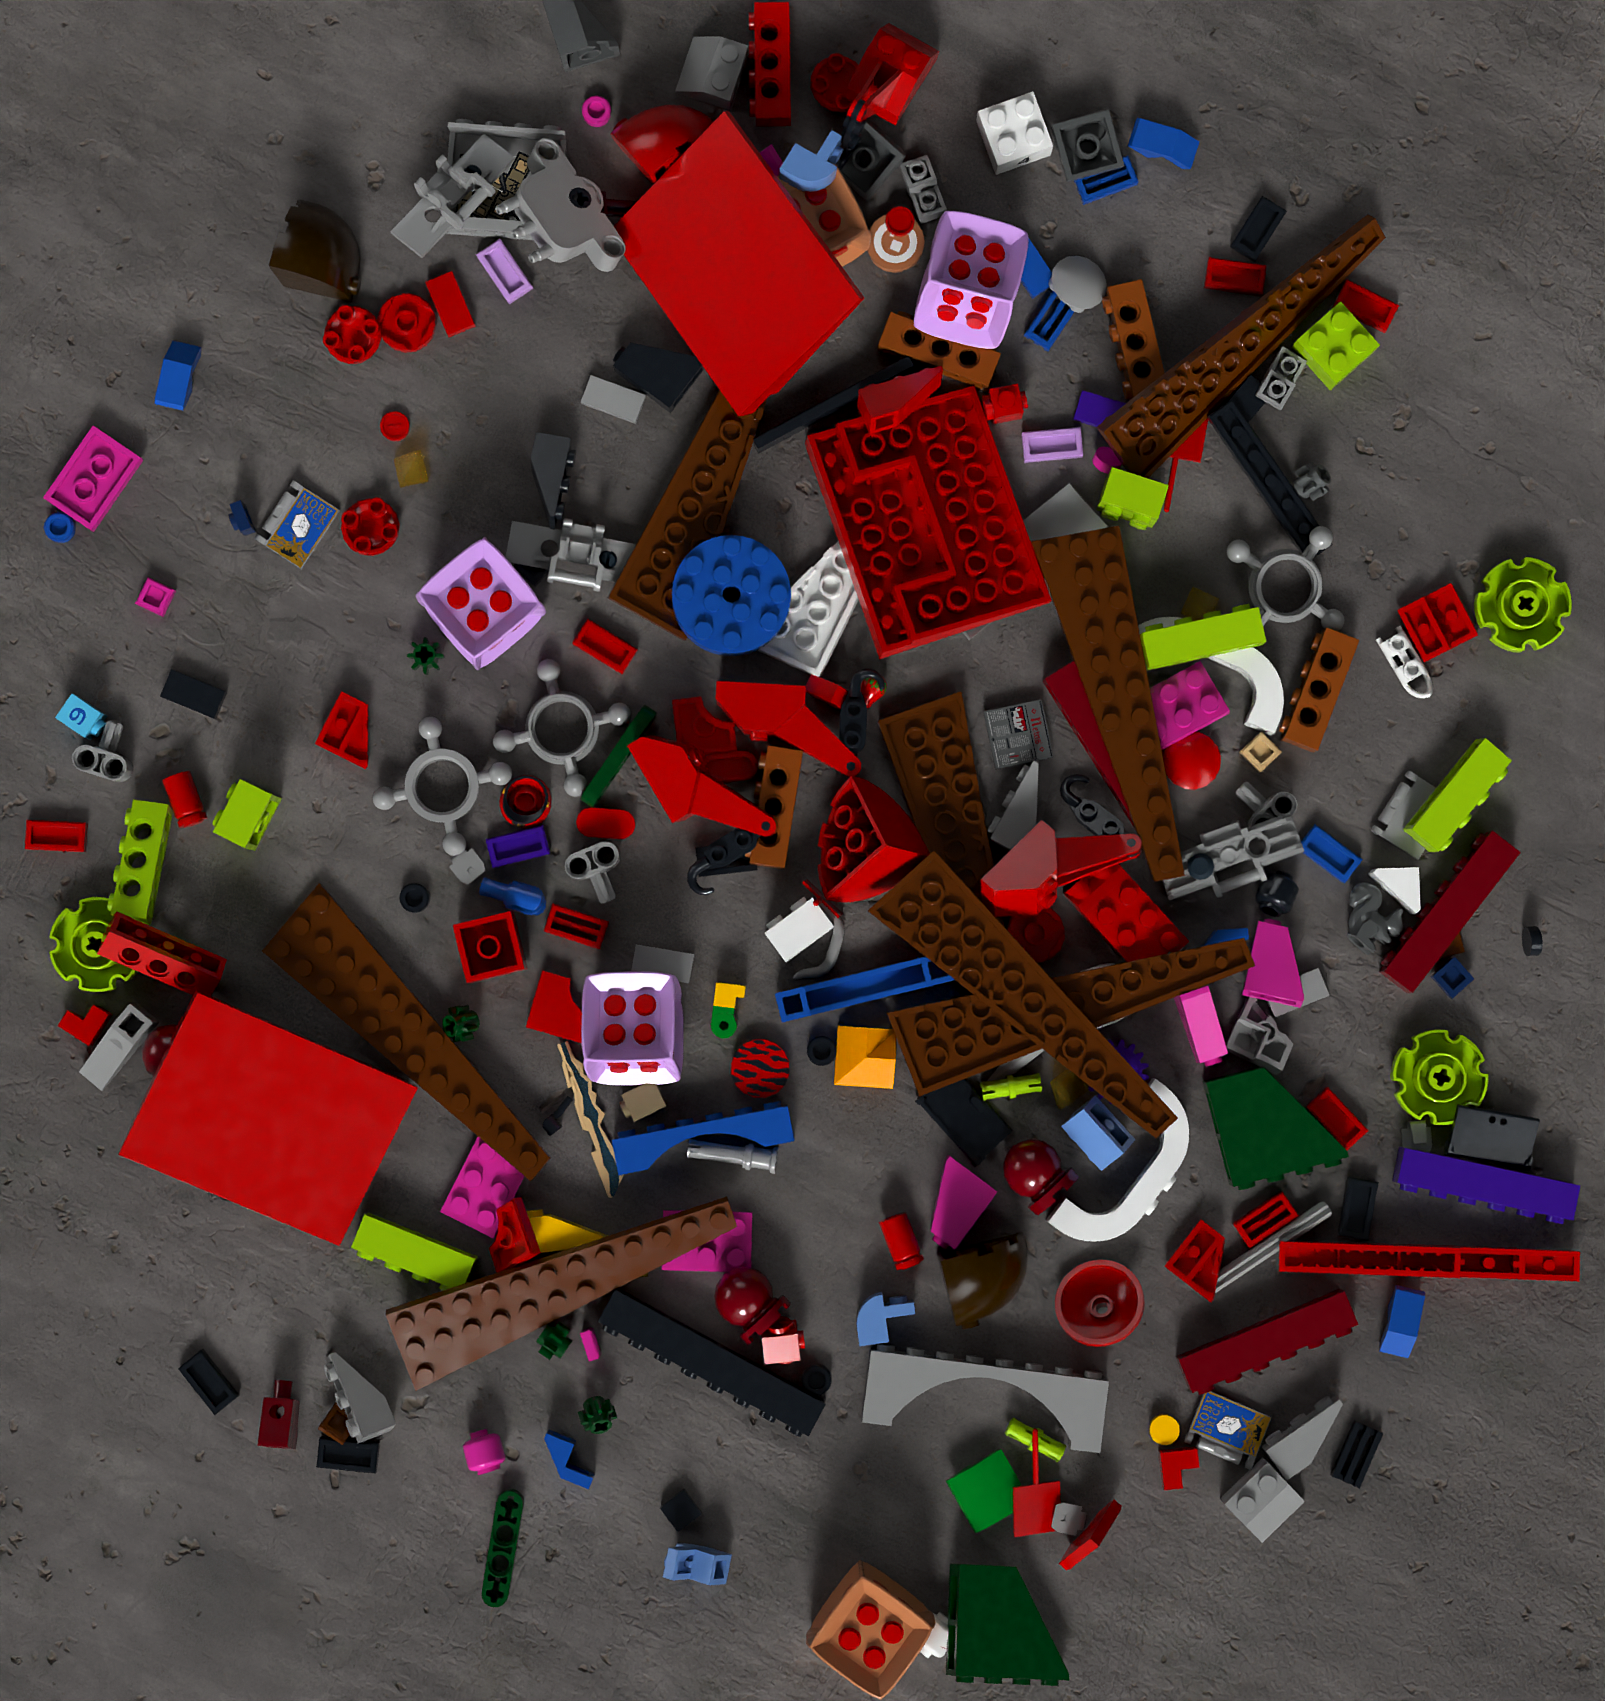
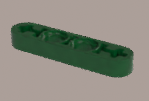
M647 705L641 708L584 791L580 800L592 808L598 803L631 755L627 745L644 736L656 718L657 712Z
M515 1489L503 1491L499 1495L495 1507L482 1586V1599L485 1604L493 1608L502 1606L510 1594L524 1509V1498ZM509 1496H513L514 1502L518 1503V1506L512 1509L510 1517H516V1522L511 1519H499V1515L503 1517L506 1515L507 1505L502 1504V1500H507ZM508 1525L513 1529L514 1536L511 1540L502 1541L498 1538L497 1530L500 1526ZM503 1555L508 1559L509 1566L506 1570L498 1571L493 1567L492 1560L495 1556ZM490 1574L497 1578L507 1577V1581L503 1579L500 1581L499 1591L504 1592V1596L500 1595L497 1600H493L492 1594L488 1593V1590H492L495 1584V1578L490 1579Z

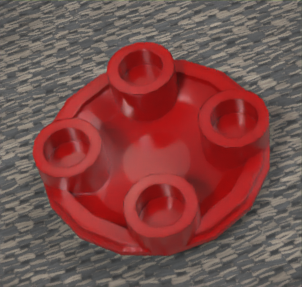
M833 53L828 58L823 59L815 66L811 75L810 88L814 98L822 107L833 112H847L853 102L845 98V94L858 64L842 54Z
M343 305L327 321L323 343L328 348L330 354L338 361L347 364L362 363L371 358L377 351L381 341V327L376 317L367 309L359 306Z
M375 497L357 501L342 514L341 531L343 539L352 550L361 555L374 556L382 554L391 548L398 538L400 529L398 516L393 508L381 498Z
M1194 732L1170 745L1163 752L1166 776L1173 784L1183 789L1197 790L1207 786L1216 778L1220 770L1221 755L1218 746L1209 736L1200 732Z

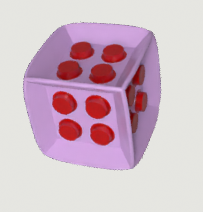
M945 211L939 219L931 245L930 260L921 282L914 314V327L929 335L956 343L986 349L997 348L1006 333L1012 315L1013 301L1020 286L1028 251V233L1012 224L961 211Z
M486 537L476 541L459 553L433 575L420 591L416 593V599L419 604L425 607L440 630L457 650L474 665L476 670H480V668L498 658L529 632L541 617L546 614L544 604L539 601L529 584Z
M653 971L603 972L585 977L582 995L581 1037L584 1056L583 1066L590 1081L607 1085H642L644 1083L660 1085L677 1082L681 1079L683 1064L682 992L675 975Z

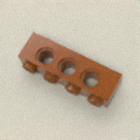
M1142 279L1109 286L1106 289V295L1102 297L1104 313H1110L1112 325L1108 326L1112 343L1117 342L1119 353L1115 354L1117 368L1119 371L1123 370L1126 380L1122 382L1124 397L1130 400L1165 374ZM1123 309L1131 310L1135 315V319L1132 321L1123 320L1120 316V311ZM1131 337L1140 340L1142 347L1138 350H1133L1128 347L1126 340ZM1136 366L1145 367L1148 371V377L1138 378L1134 374L1133 368Z
M898 311L897 314L890 312L878 344V351L898 359L906 356L910 357L914 365L922 368L942 366V375L970 386H975L986 392L1001 353L996 351L997 348L986 349L968 346L924 333L914 327V317L902 311ZM908 333H916L921 341L916 345H910L905 341L904 337ZM937 343H943L947 346L948 352L945 355H936L932 350V346ZM969 353L974 356L976 362L971 366H966L961 363L959 357L962 354Z
M1327 627L1321 631V634L1316 632L1310 649L1314 650L1310 661L1305 660L1300 672V677L1304 679L1300 689L1295 687L1289 704L1293 705L1290 716L1285 715L1279 727V732L1283 733L1281 741L1313 753L1318 751L1360 641L1359 639ZM1323 654H1328L1334 659V667L1332 669H1326L1322 666L1321 656ZM1312 682L1322 684L1324 693L1321 697L1314 696L1311 693L1310 685ZM1302 709H1308L1313 713L1314 719L1311 724H1305L1301 721L1300 712Z
M768 745L767 753L761 752L758 769L764 770L762 782L756 781L754 798L759 799L758 807L764 811L766 803L773 799L778 800L782 804V810L779 814L772 815L779 823V828L776 832L778 835L777 840L773 844L768 845L763 843L759 837L755 849L745 854V857H750V864L785 870L803 751ZM778 770L784 772L787 777L786 782L781 786L773 785L769 780L772 772Z

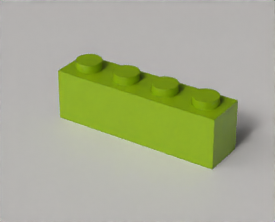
M1250 604L1233 607V613L1221 615V611L1218 610L1203 614L1204 619L1192 621L1191 617L1175 620V625L1163 628L1162 623L1145 627L1146 632L1140 634L1146 670L1263 645L1267 641L1259 607L1250 609Z
M1486 738L1475 739L1403 830L1428 852L1444 851L1454 839L1452 835L1457 828L1461 829L1469 822L1472 817L1470 812L1476 805L1480 806L1489 797L1490 792L1488 790L1494 782L1498 783L1508 773L1507 766L1512 760Z
M369 1212L364 1214L351 1248L358 1250L356 1255L363 1259L373 1261L375 1257L385 1261L384 1266L396 1272H401L402 1269L412 1272V1278L418 1281L428 1283L429 1280L440 1283L439 1288L443 1291L468 1283L478 1259L476 1255Z

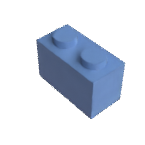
M1096 1095L1077 1109L1061 1126L1070 1139L1084 1151L1089 1160L1101 1171L1124 1154L1135 1141V1138Z

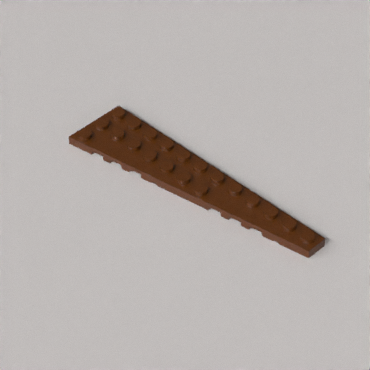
M1368 214L1253 305L1244 309L1240 315L1114 414L1106 417L1096 427L1127 472L1149 478L1207 417L1386 238L1374 217Z
M1120 526L1032 541L1034 553L1043 578H1045L1074 663L1077 666L1079 677L1103 743L1112 762L1111 765L1120 784L1123 798L1128 806L1136 833L1142 841V850L1153 880L1156 882L1183 877L1185 874Z
M960 691L879 720L878 724L915 827L929 853L935 851L981 901V879L994 866L963 697ZM995 917L1004 926L1003 917Z
M1239 938L1053 977L1051 979L1097 1028L1254 967L1255 963L1245 938ZM974 994L887 1012L919 1096L1042 1049Z
M726 1196L386 1309V1318L415 1391L736 1228V1220Z

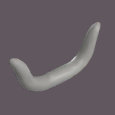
M823 903L819 904V907L834 926L826 958L818 967L805 968L798 971L793 977L795 980L819 978L829 973L838 959L844 937L843 921L840 917L837 918Z

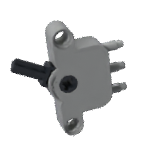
M549 138L538 140L527 159V166L532 175L526 177L521 182L513 197L496 206V212L501 215L512 210L515 211L522 225L512 231V236L518 239L530 234L539 249L529 254L528 259L531 263L542 261L546 258L553 262L561 263L586 252L597 269L604 272L612 271L624 255L626 245L608 217L622 218L637 201L606 199V191H600L593 181L585 177L575 176L576 170L555 141Z

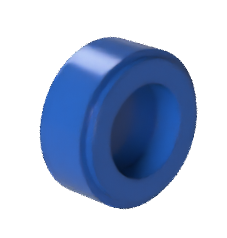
M57 512L51 514L46 519L44 531L48 538L54 542L65 543L74 536L76 526L70 516Z

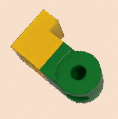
M716 982L711 1029L717 1037L722 1039L729 1038L735 1033L737 1029V1020L734 1016L736 998H745L746 985Z

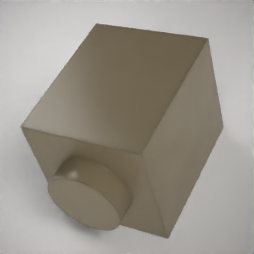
M644 1083L621 1095L623 1101L619 1102L625 1117L629 1118L632 1116L634 1122L667 1106L658 1085Z

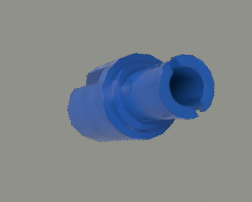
M484 877L482 880L479 894L503 901L507 909L535 916L540 915L546 909L545 896L538 887L515 880L510 882L509 885L488 879L487 877Z

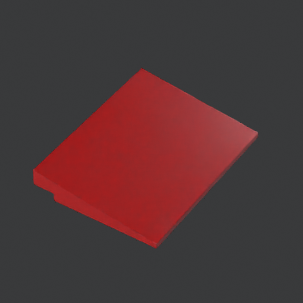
M724 111L614 225V228L626 245L625 258L738 416L754 413L769 395L778 393L865 298L729 111Z
M975 386L927 398L897 427L869 434L862 417L837 423L835 428L807 435L805 446L879 659L1048 604L1052 601Z
M195 990L184 1016L181 1017L118 1155L340 1246L418 1087L411 1082Z

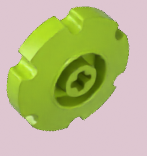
M1531 557L1523 558L1520 566H1517L1513 563L1512 559H1509L1492 568L1483 577L1481 583L1485 586L1486 590L1484 593L1479 592L1475 595L1474 612L1479 627L1491 629L1492 634L1489 640L1493 644L1504 650L1517 653L1524 651L1525 645L1529 644L1536 651L1551 644L1562 634L1565 628L1561 625L1560 619L1561 617L1566 618L1571 615L1572 600L1567 583L1555 581L1554 575L1557 570L1553 566ZM1525 600L1527 605L1525 609L1520 610L1518 605L1521 601Z
M89 897L79 900V909L77 911H73L71 908L64 909L55 920L50 932V939H54L57 942V947L49 952L54 968L65 981H72L74 978H77L79 981L78 988L84 991L106 992L117 988L116 981L118 978L130 981L138 972L98 955V950L92 947L96 944L95 939L102 940L113 918L110 914L111 911H108L109 898Z
M1427 1030L1411 1038L1413 1041L1411 1049L1408 1050L1405 1047H1401L1397 1051L1390 1073V1079L1397 1081L1400 1085L1399 1090L1394 1093V1096L1399 1105L1413 1118L1421 1120L1427 1114L1430 1117L1431 1124H1453L1458 1104L1479 1107L1483 1101L1488 1087V1074L1481 1073L1479 1065L1485 1059L1478 1047L1467 1037L1457 1035L1454 1040H1451L1448 1036V1030ZM1441 1072V1075L1445 1076L1444 1082H1438L1436 1078H1433L1434 1073Z

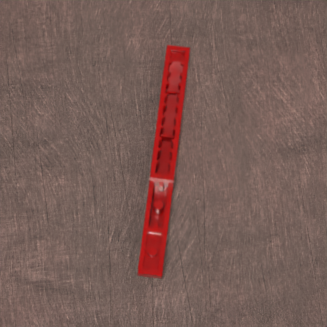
M1279 1241L1278 1271L1580 1282V1251L1457 1245Z

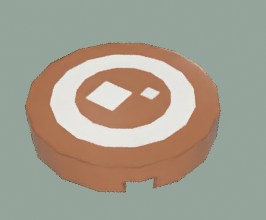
M883 215L874 221L869 229L871 244L867 250L868 255L871 257L872 262L884 271L893 273L903 272V270L916 265L923 254L925 243L923 231L915 221L914 228L908 235L903 237L894 236L887 230L885 225L886 215Z

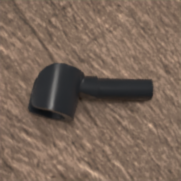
M569 1096L564 1099L553 1114L544 1120L543 1129L549 1136L563 1127L557 1119L573 1101Z

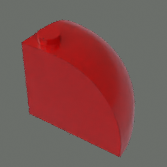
M661 105L644 110L629 119H622L615 125L610 135L650 183L654 185L714 121L702 112L687 106Z
M851 776L842 785L830 804L833 808L827 823H822L818 847H821V864L817 865L822 891L826 900L835 902H855L872 898L892 889L930 854L917 828L905 811L887 793L865 779Z

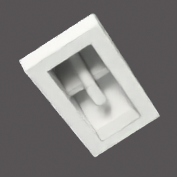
M1419 867L1372 869L1368 873L1410 914H1417L1421 909Z

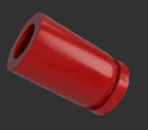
M191 771L180 772L162 780L175 818L179 820L177 822L179 828L191 827L207 819L206 812H203L204 807Z
M906 1212L893 1215L879 1222L892 1259L896 1262L894 1264L896 1270L913 1267L924 1260L923 1255L920 1254L921 1250Z

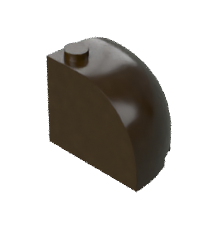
M297 200L296 205L298 207L291 206L285 217V222H288L286 232L278 233L269 262L270 269L284 287L352 303L353 295H358L361 286V278L358 277L360 251L352 230L339 215L329 208L313 202Z
M1023 1232L937 1254L956 1327L962 1325V1329H969L979 1326L980 1319L1002 1309L1017 1294L1024 1281L1028 1261Z

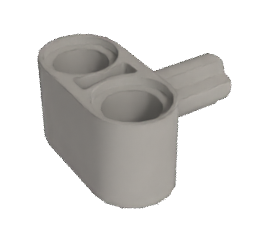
M107 721L99 747L82 745L76 748L72 754L73 765L80 771L115 782L128 780L133 773L132 763L128 758L116 752L123 731V725L114 721ZM87 752H92L95 757L94 762L91 766L85 767L82 762L83 756ZM120 760L123 769L119 775L113 776L110 770L113 762Z
M1244 782L1235 792L1254 811L1247 823V828L1255 825L1258 819L1267 821L1283 815L1275 808V802L1278 798L1287 800L1289 804L1287 813L1290 812L1291 816L1297 810V800L1289 792H1279L1266 799L1249 782ZM1254 838L1256 841H1263L1262 838Z
M600 842L568 856L565 861V871L576 880L591 879L599 902L601 904L607 903L616 898L607 872L620 862V851L611 842ZM606 847L612 848L615 854L612 862L607 864L601 863L598 856L601 849ZM582 858L586 861L587 868L582 874H574L571 870V864L575 859Z

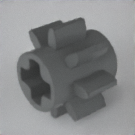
M1310 462L1295 471L1298 478L1294 480V487L1301 497L1308 498L1310 496L1314 501L1329 492L1326 485L1331 482V477L1324 466L1320 464L1314 466L1313 462Z

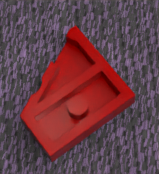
M341 691L315 744L366 769L368 766V704Z
M1200 1219L1166 1263L1165 1267L1212 1303L1215 1297L1226 1238Z

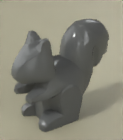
M1368 882L1355 885L1349 895L1351 898L1349 904L1354 910L1349 916V932L1347 936L1364 954L1369 955L1371 952L1374 953L1376 951L1374 942L1377 939L1386 945L1391 942L1389 935L1392 937L1401 936L1403 932L1401 918L1403 909L1399 908L1385 918L1377 912L1382 903L1381 891L1375 885Z

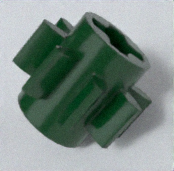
M424 637L423 644L411 643L415 649L413 653L407 654V657L415 660L411 667L414 671L420 666L423 667L425 675H428L430 668L434 667L440 670V667L437 665L438 659L445 658V655L437 653L436 650L440 647L438 642L431 646L429 645L428 638ZM425 649L433 654V657L427 659V663H424L419 658V655L425 653Z
M469 1005L448 1008L450 1015H446L442 1022L445 1034L453 1037V1042L474 1039L472 1032H476L480 1025L477 1013L469 1010Z
M560 1322L556 1327L548 1323L536 1341L542 1346L538 1353L548 1360L553 1355L560 1359L573 1341L567 1336L570 1329Z
M601 1396L588 1398L583 1403L584 1410L578 1412L581 1425L584 1426L585 1431L590 1430L594 1434L608 1431L612 1427L611 1420L617 1418L614 1405L611 1404L610 1399L604 1400Z

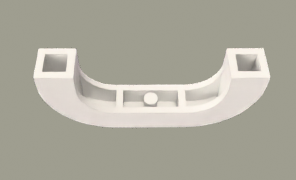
M1161 617L1146 621L1138 626L1139 633L1146 632L1145 627L1162 623L1163 628L1174 626V621L1181 618ZM1253 647L1207 657L1238 671L1247 679L1252 690V703L1244 725L1260 732L1262 731L1269 736L1273 735L1282 716L1284 694L1280 677L1272 663Z
M1152 1078L1148 1085L1178 1119L1161 1134L1157 1152L1122 1199L1112 1209L1102 1213H1090L1078 1208L1063 1197L1046 1219L1047 1222L1062 1233L1078 1240L1092 1242L1118 1237L1137 1224L1144 1214L1149 1216L1159 1203L1156 1198L1162 1190L1167 1192L1176 1181L1177 1177L1174 1174L1182 1164L1188 1148L1189 1125L1186 1113L1178 1098L1157 1079Z

